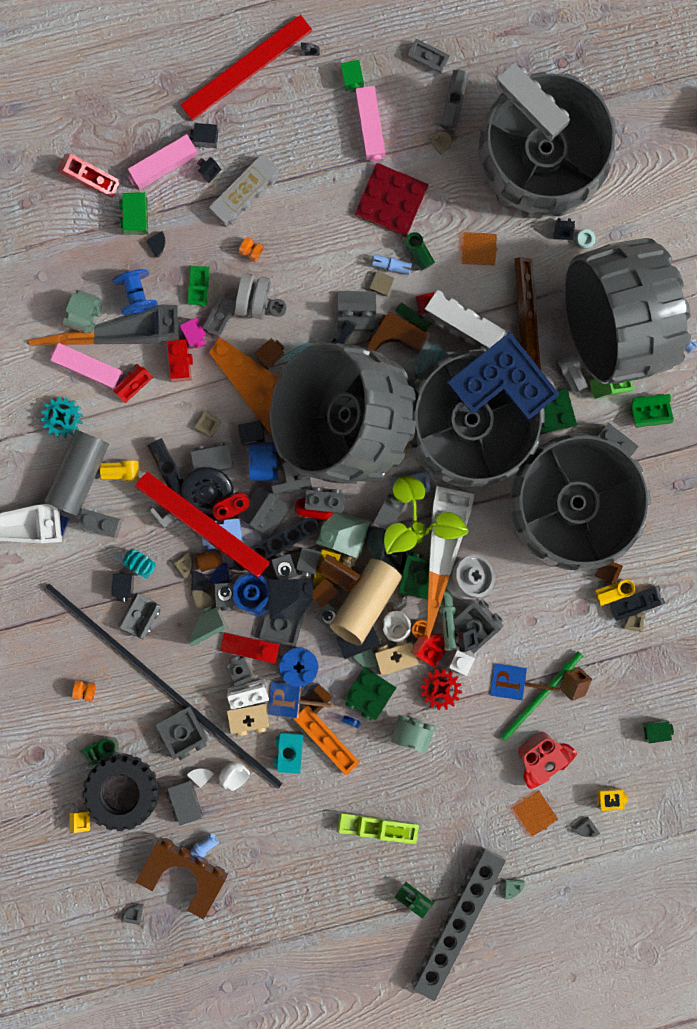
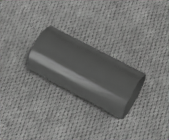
M75 429L44 502L79 516L109 443Z

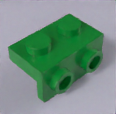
M657 394L655 396L633 398L631 412L635 428L673 423L674 417L670 405L671 395Z

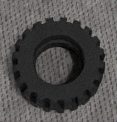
M128 754L114 755L98 763L89 772L88 778L83 785L85 787L82 792V798H85V803L83 804L85 809L88 808L90 818L96 819V824L99 826L104 825L108 830L117 829V831L131 830L145 822L155 810L157 800L159 799V782L156 781L155 772L150 770V765L143 763L142 759L131 757ZM118 774L131 777L139 788L137 803L132 808L124 811L112 808L106 802L103 793L107 780Z

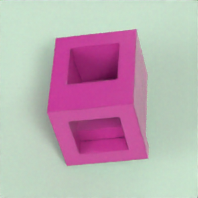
M197 317L180 325L190 347L199 349L206 345L203 338L206 334L201 325L197 327L200 324Z

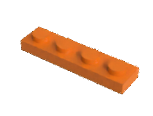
M308 705L299 713L298 718H293L345 775L360 763Z

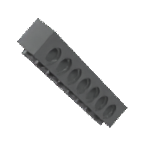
M484 847L482 851L477 852L474 858L476 863L473 869L469 868L465 876L467 881L464 886L461 885L456 894L458 898L455 903H451L447 912L449 916L446 921H442L438 931H440L438 938L434 937L430 944L432 950L428 956H424L421 962L423 967L420 973L416 972L412 980L414 991L433 1001L436 1000L506 862L503 857ZM482 866L489 867V872L486 875L479 873V869ZM475 883L480 885L478 892L470 891V887ZM465 901L472 903L468 910L461 908L462 903ZM457 918L463 920L460 927L452 925L453 921ZM452 936L454 941L451 944H445L443 942L444 938ZM437 954H444L445 959L437 962L435 956ZM429 971H434L436 976L433 979H428L426 974Z

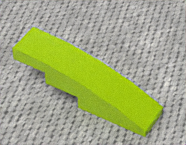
M339 813L337 825L338 833L416 844L419 825L414 823L348 813Z

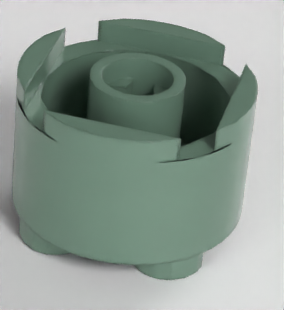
M76 290V293H73L66 309L69 316L68 318L64 317V326L83 333L92 334L95 323H93L95 316L99 317L102 306H100L101 299Z
M399 714L392 732L391 741L400 746L427 753L435 726L428 723L423 724L417 718H409Z

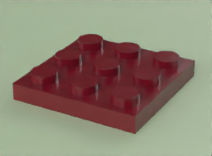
M376 162L354 216L407 238L429 184Z

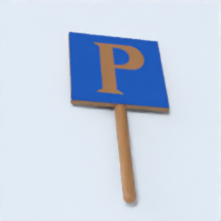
M271 682L268 715L298 718L299 704L333 707V704L300 700L301 687Z

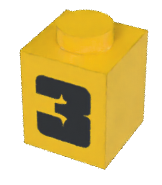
M621 788L597 789L599 810H625L624 804H627V794L623 793Z

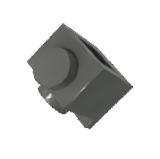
M240 656L229 660L230 664L226 666L235 687L254 679L245 657L241 659ZM237 667H241L243 669V672L241 674L236 673Z

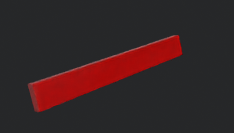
M300 14L180 104L192 121L311 33L312 28Z
M148 471L136 483V489L257 579L270 564L269 561Z

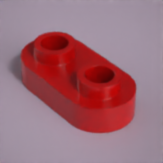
M235 492L217 501L213 505L214 517L218 520H227L245 511L249 507L247 494ZM242 500L243 504L239 506L236 502ZM225 509L226 512L224 514L219 513V510Z
M306 498L299 499L295 503V512L302 517L325 520L333 515V512L305 509Z

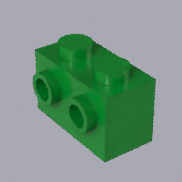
M122 193V199H119L120 211H123V218H120V229H123L125 235L149 234L148 197L146 193Z

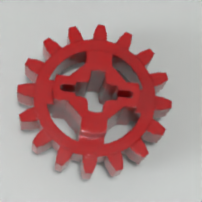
M436 668L435 674L428 672V679L423 677L426 683L425 685H420L421 688L425 689L421 696H426L424 702L430 701L431 708L437 705V710H440L441 706L448 710V704L454 707L453 701L460 700L457 694L462 693L461 690H458V687L462 684L456 683L459 677H452V671L446 674V670L443 668L441 673H439ZM444 676L449 679L446 681H439L437 677ZM430 682H432V683H433V691H431V692L429 693V692H428V687H429ZM439 684L441 686L446 685L444 694L441 692L436 693ZM454 685V693L451 697L449 690ZM441 697L445 699V702H437L434 699Z

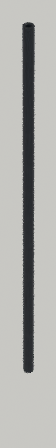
M51 584L46 586L45 590L182 708L186 709L190 706L197 720L272 785L277 789L280 788L283 783Z

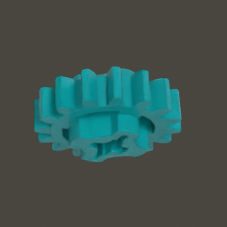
M59 396L57 402L50 399L51 405L45 404L44 406L47 410L41 411L45 415L44 418H41V421L46 422L43 428H50L48 433L52 435L55 432L56 438H59L60 434H62L63 438H67V433L73 436L74 429L80 430L77 425L83 424L79 420L80 417H83V414L78 413L81 407H74L76 402L72 400L69 403L68 397H65L64 401H62V398ZM60 405H66L70 408L64 410L60 407ZM52 410H53V411H54L53 416H52V418H50V414H51V412H52ZM59 412H61L63 415H66L64 416V422L58 420L60 419ZM72 417H74L73 424L71 425V419ZM58 425H60V426H62L65 430H58V429H55L54 427H55V426L57 427Z

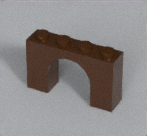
M388 312L387 315L383 314L379 320L378 325L380 326L378 330L371 333L368 339L370 343L367 348L377 351L385 343L397 342L419 354L429 337L424 331Z
M160 837L136 883L153 892L163 872L168 868L182 866L189 869L197 879L198 888L187 911L204 920L228 873L219 866L209 864L203 857H194L188 849L176 846L172 840Z

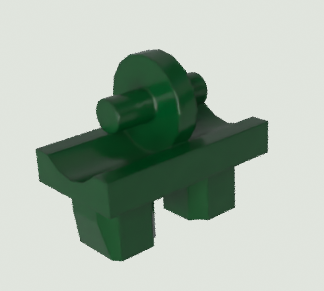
M406 881L394 896L395 899L422 919L434 904L432 900Z

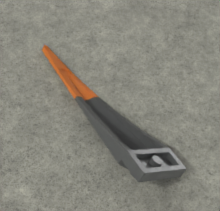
M157 306L125 318L100 324L94 327L92 334L77 330L32 339L28 343L29 345H58V343L62 345L160 344L161 341L179 340L178 306Z

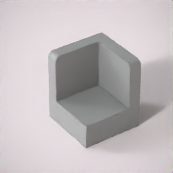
M159 505L150 509L164 528H167L177 520V518Z

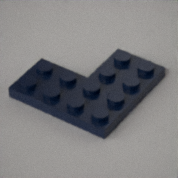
M510 332L447 382L471 414L502 389L527 420L560 395Z

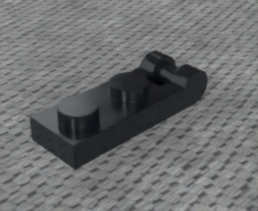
M659 585L608 603L614 621L665 604L664 598H661L659 593L661 591ZM652 594L654 598L653 602L649 601L648 595Z

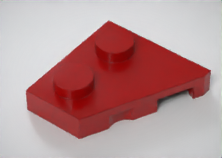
M433 634L428 639L426 635L420 636L414 644L411 653L436 668L447 651L445 650L444 634Z

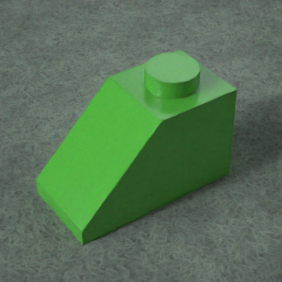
M596 379L590 380L594 399L634 391L632 381L602 384Z

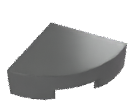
M589 817L573 828L576 833L584 837L600 835V832Z
M137 904L127 909L122 916L121 922L140 925L144 904Z

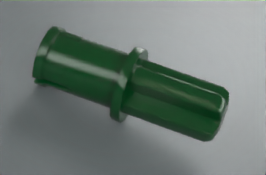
M403 302L395 310L407 319L410 324H414L424 332L428 328L422 325V323L428 327L432 324L419 315V311L415 312Z

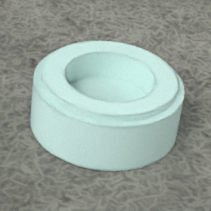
M581 230L576 236V244L581 249H589L595 243V235L591 230Z

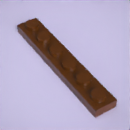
M518 257L514 258V269L516 274L520 345L541 370L533 263L531 258Z

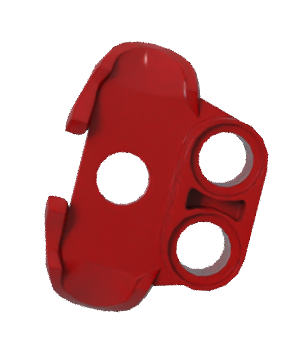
M539 732L523 743L518 749V755L523 760L525 766L523 778L529 789L536 788L548 782L549 778L559 770H564L577 756L575 749L569 744L557 743L546 732ZM547 762H554L552 770H545Z

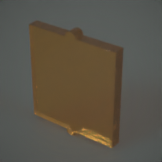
M464 232L463 246H461V250H463L462 264L495 266L496 252L498 251V248H496L497 234Z
M540 791L529 798H524L523 802L513 808L532 837L543 829L547 830L549 825L558 820Z

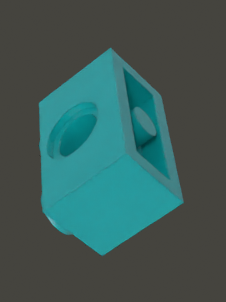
M280 732V736H276L275 748H279L278 756L274 757V767H277V772L301 773L304 733ZM287 747L292 748L294 751V755L290 758L285 757L283 754V750Z

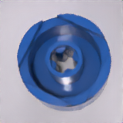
M254 442L249 444L250 480L278 481V469H275V467H279V456L275 455L278 452L274 442Z
M252 574L241 576L233 587V600L235 604L244 612L253 616H260L268 612V581L261 575L258 579Z
M296 647L287 651L281 658L279 665L280 674L284 681L296 687L310 684L315 679L319 667L318 660L313 652L303 647ZM298 661L305 667L301 669V672L294 669V665H297Z

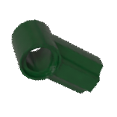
M417 232L410 233L405 240V247L410 251L420 271H423L435 264V261L423 242L421 234ZM416 238L419 241V245L416 247L411 246L409 239Z

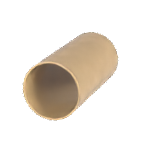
M370 559L331 622L330 628L344 640L355 645H362L402 579L400 573L381 560Z

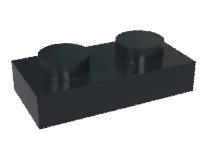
M352 320L348 323L344 322L338 331L341 334L337 339L334 338L331 344H345L357 327V324Z

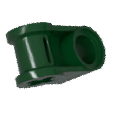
M107 737L80 750V753H83L88 762L87 767L90 768L114 754L119 748V743L116 738ZM105 742H110L113 745L112 751L105 749Z

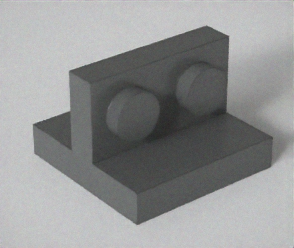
M338 291L337 330L341 328L344 322L348 323L352 320L357 324L355 330L375 331L376 292Z
M284 463L283 468L287 483L272 486L273 494L279 496L311 488L312 484L310 477L295 481V479H298L297 472L291 468V465Z
M258 485L249 499V507L241 512L238 518L270 538L291 506Z

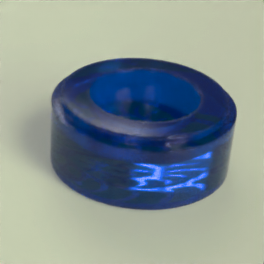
M346 715L341 720L342 723L359 729L361 724L359 720Z

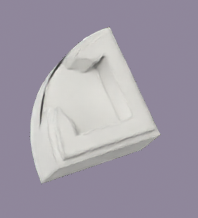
M200 768L192 770L187 776L201 788L215 773L209 769Z

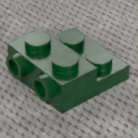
M568 389L557 391L560 395L544 407L545 422L541 425L540 435L577 426Z
M411 552L410 556H405L398 593L428 600L430 557L429 560L422 559V554Z
M364 666L343 699L346 701L345 705L350 709L355 710L358 708L361 710V716L371 721L372 718L377 720L397 687Z

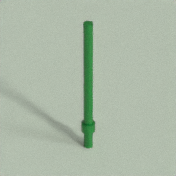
M577 651L568 662L566 661L561 666L562 669L546 686L556 687L567 671L575 669L574 666L582 659L583 655ZM543 689L500 736L506 741L552 690Z

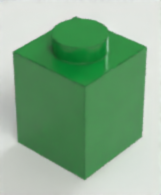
M354 60L341 63L345 91L356 92L357 88H363L364 80L360 61Z

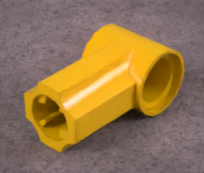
M139 461L101 463V480L122 479V481H138Z
M622 579L616 582V584H610L595 590L600 606L631 596L635 591V585L630 580ZM623 583H628L630 586V590L627 593H622L620 590Z

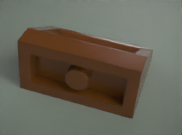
M328 554L317 571L348 592L352 590L360 577V574Z

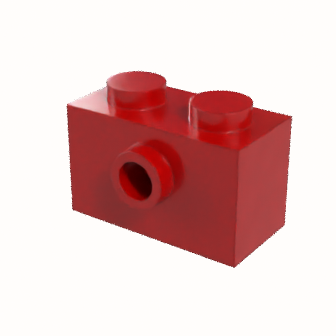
M187 340L167 341L170 378L172 382L191 381L190 365H193V355L189 354Z

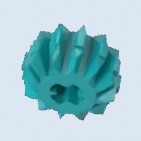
M130 549L122 561L123 565L143 578H148L152 575L156 567L154 561L136 549Z

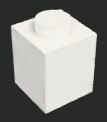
M455 650L448 667L467 676L475 658Z

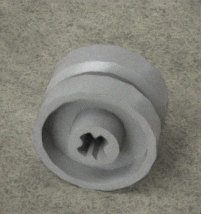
M243 273L237 294L235 314L246 316L251 306L252 318L262 320L269 300L271 279L261 276L254 287V275Z
M470 555L455 560L446 586L448 591L459 600H470L486 595L494 584L495 574L492 565L487 559L479 555Z

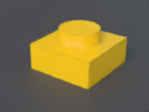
M70 812L69 832L90 831V816L88 815L90 812Z

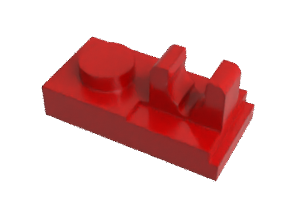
M135 364L134 366L137 369L133 373L128 371V377L113 389L125 403L153 378L143 366Z

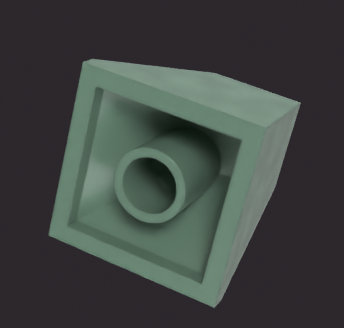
M334 512L322 525L316 543L358 558L371 522L345 513Z
M210 606L202 611L203 615L199 616L189 642L191 647L228 628L218 607L213 609Z

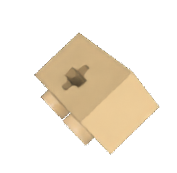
M406 639L396 642L397 646L389 648L388 645L377 648L378 652H375L381 675L419 664L417 657L411 653L413 649L412 642H407ZM394 651H396L397 654H401V657H399L398 662H396L394 659L391 660L390 658L391 656H393Z
M266 703L227 710L231 734L236 733V736L247 735V731L255 730V733L265 732L266 728L270 727ZM247 715H249L250 718H254V721H252L251 725H248V722H244V720L247 718Z

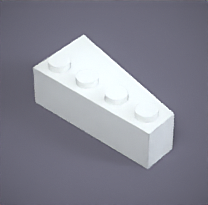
M439 290L436 291L425 308L434 320L436 327L441 330L446 328L452 336L456 338L462 337L467 344L472 347L477 345L483 351L488 350L507 334L504 329L484 317L480 320V316L469 308L465 311L456 300L452 298L450 301L446 300L443 295L444 293Z

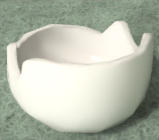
M392 611L383 618L382 630L390 641L400 642L406 640L411 634L412 625L405 613Z
M230 763L222 769L219 775L220 784L225 789L229 788L231 791H234L248 780L250 772L241 763Z

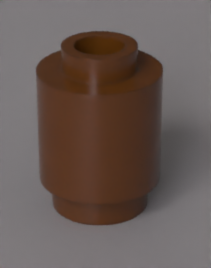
M218 549L197 553L196 558L193 559L196 569H200L201 572L217 568L220 564H223Z

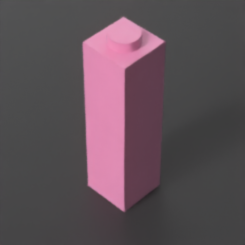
M375 86L357 88L356 100L366 161L378 162L385 158V148Z
M186 134L128 168L131 174L128 178L133 186L137 185L139 189H142L197 157V150Z
M58 343L57 347L54 346L50 353L53 363L112 389L118 386L124 374L117 368Z

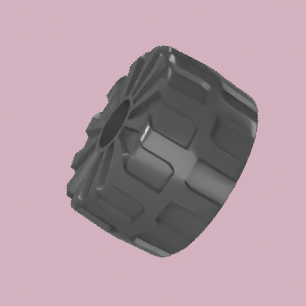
M538 72L531 74L529 78L536 80L540 84L541 90L545 94L551 95L559 108L566 110L570 118L568 125L550 141L502 92L484 119L478 146L482 178L485 184H490L496 192L497 200L508 209L512 206L522 211L526 217L540 219L543 215L552 214L560 217L569 214L589 200L599 190L609 174L615 157V136L617 133L615 119L611 117L604 103L605 99L596 89L593 90L590 86L580 81L578 77L567 73L562 75ZM546 146L550 149V152L544 153L540 147Z
M651 238L616 242L579 254L571 260L565 277V303L571 334L585 367L602 384H617L640 380L670 370L684 361L685 346L690 345L691 334L687 331V320L691 317L689 302L683 297L682 288L684 287L682 276L679 270L671 265L672 257L669 252Z
M323 342L310 345L286 364L272 393L269 422L276 450L280 457L291 465L294 471L304 476L340 484H357V481H378L383 478V473L389 468L397 467L405 457L403 451L407 443L413 440L415 435L416 421L413 420V411L417 398L414 388L408 385L406 371L396 361L390 360L385 355L365 347Z
M483 350L460 351L437 360L423 371L412 386L417 398L413 411L416 431L413 440L408 442L416 460L425 470L444 482L461 487L493 485L518 472L523 462L536 452L539 446L538 438L541 425L545 422L544 408L527 420L503 389L471 414L447 382L485 352ZM469 414L473 415L476 419L473 425L467 422Z
M580 433L552 439L539 446L534 455L523 462L515 475L510 490V518L512 525L523 545L532 554L549 565L571 571H586L606 566L626 554L645 530L648 506L651 505V494L647 490L642 475L643 469L636 459L633 460L620 448L619 443L609 438L603 439L588 435L587 433ZM574 498L581 500L582 505L580 508L573 506Z

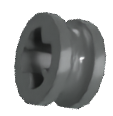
M274 299L269 305L270 312L275 317H281L286 313V304L282 299ZM279 303L280 306H283V309H281V312L277 313L276 310H273V307H275L274 304Z

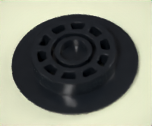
M202 467L192 471L186 476L180 488V496L211 519L215 518L213 515L214 501L216 499L219 501L234 493L229 477L224 472L212 467ZM220 509V510H219V513H221V514H223L224 512H226L225 509Z

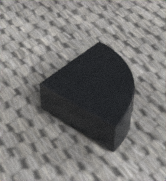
M301 42V55L319 56L320 47L315 44Z
M163 231L147 240L148 245L157 258L163 253L166 244Z
M192 571L191 590H211L208 578L198 571Z

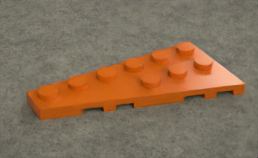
M220 337L209 354L272 436L269 414L272 393L279 377Z

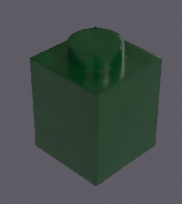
M668 720L643 723L645 742L650 744L672 740L671 735H674V729Z

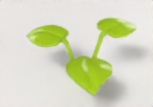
M401 476L397 479L393 486V495L398 501L403 503L412 501L413 524L411 527L406 528L402 523H395L387 528L384 537V546L387 554L412 549L416 544L422 543L425 535H429V532L434 527V534L442 539H455L468 534L469 530L463 520L452 512L439 514L436 518V523H432L426 529L421 522H417L416 500L422 499L425 496L424 485L412 476Z

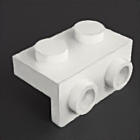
M265 679L227 688V698L231 710L269 700Z

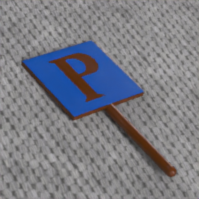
M495 663L490 696L523 701L525 686L559 692L561 688L526 683L527 668Z

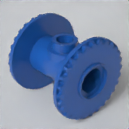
M132 270L117 275L112 279L114 285L124 284L129 305L120 310L122 315L137 314L158 305L157 300H146L141 279L149 275L148 270Z

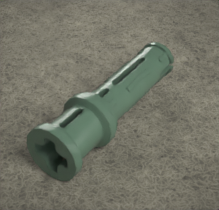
M449 591L444 592L438 610L439 614L442 615L445 650L447 651L457 649L453 618L456 609L453 607L452 594Z

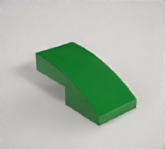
M190 266L189 305L207 306L209 266Z

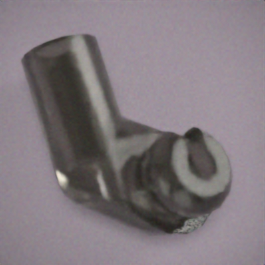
M398 593V599L393 603L389 602L387 604V611H401L407 604L408 595Z

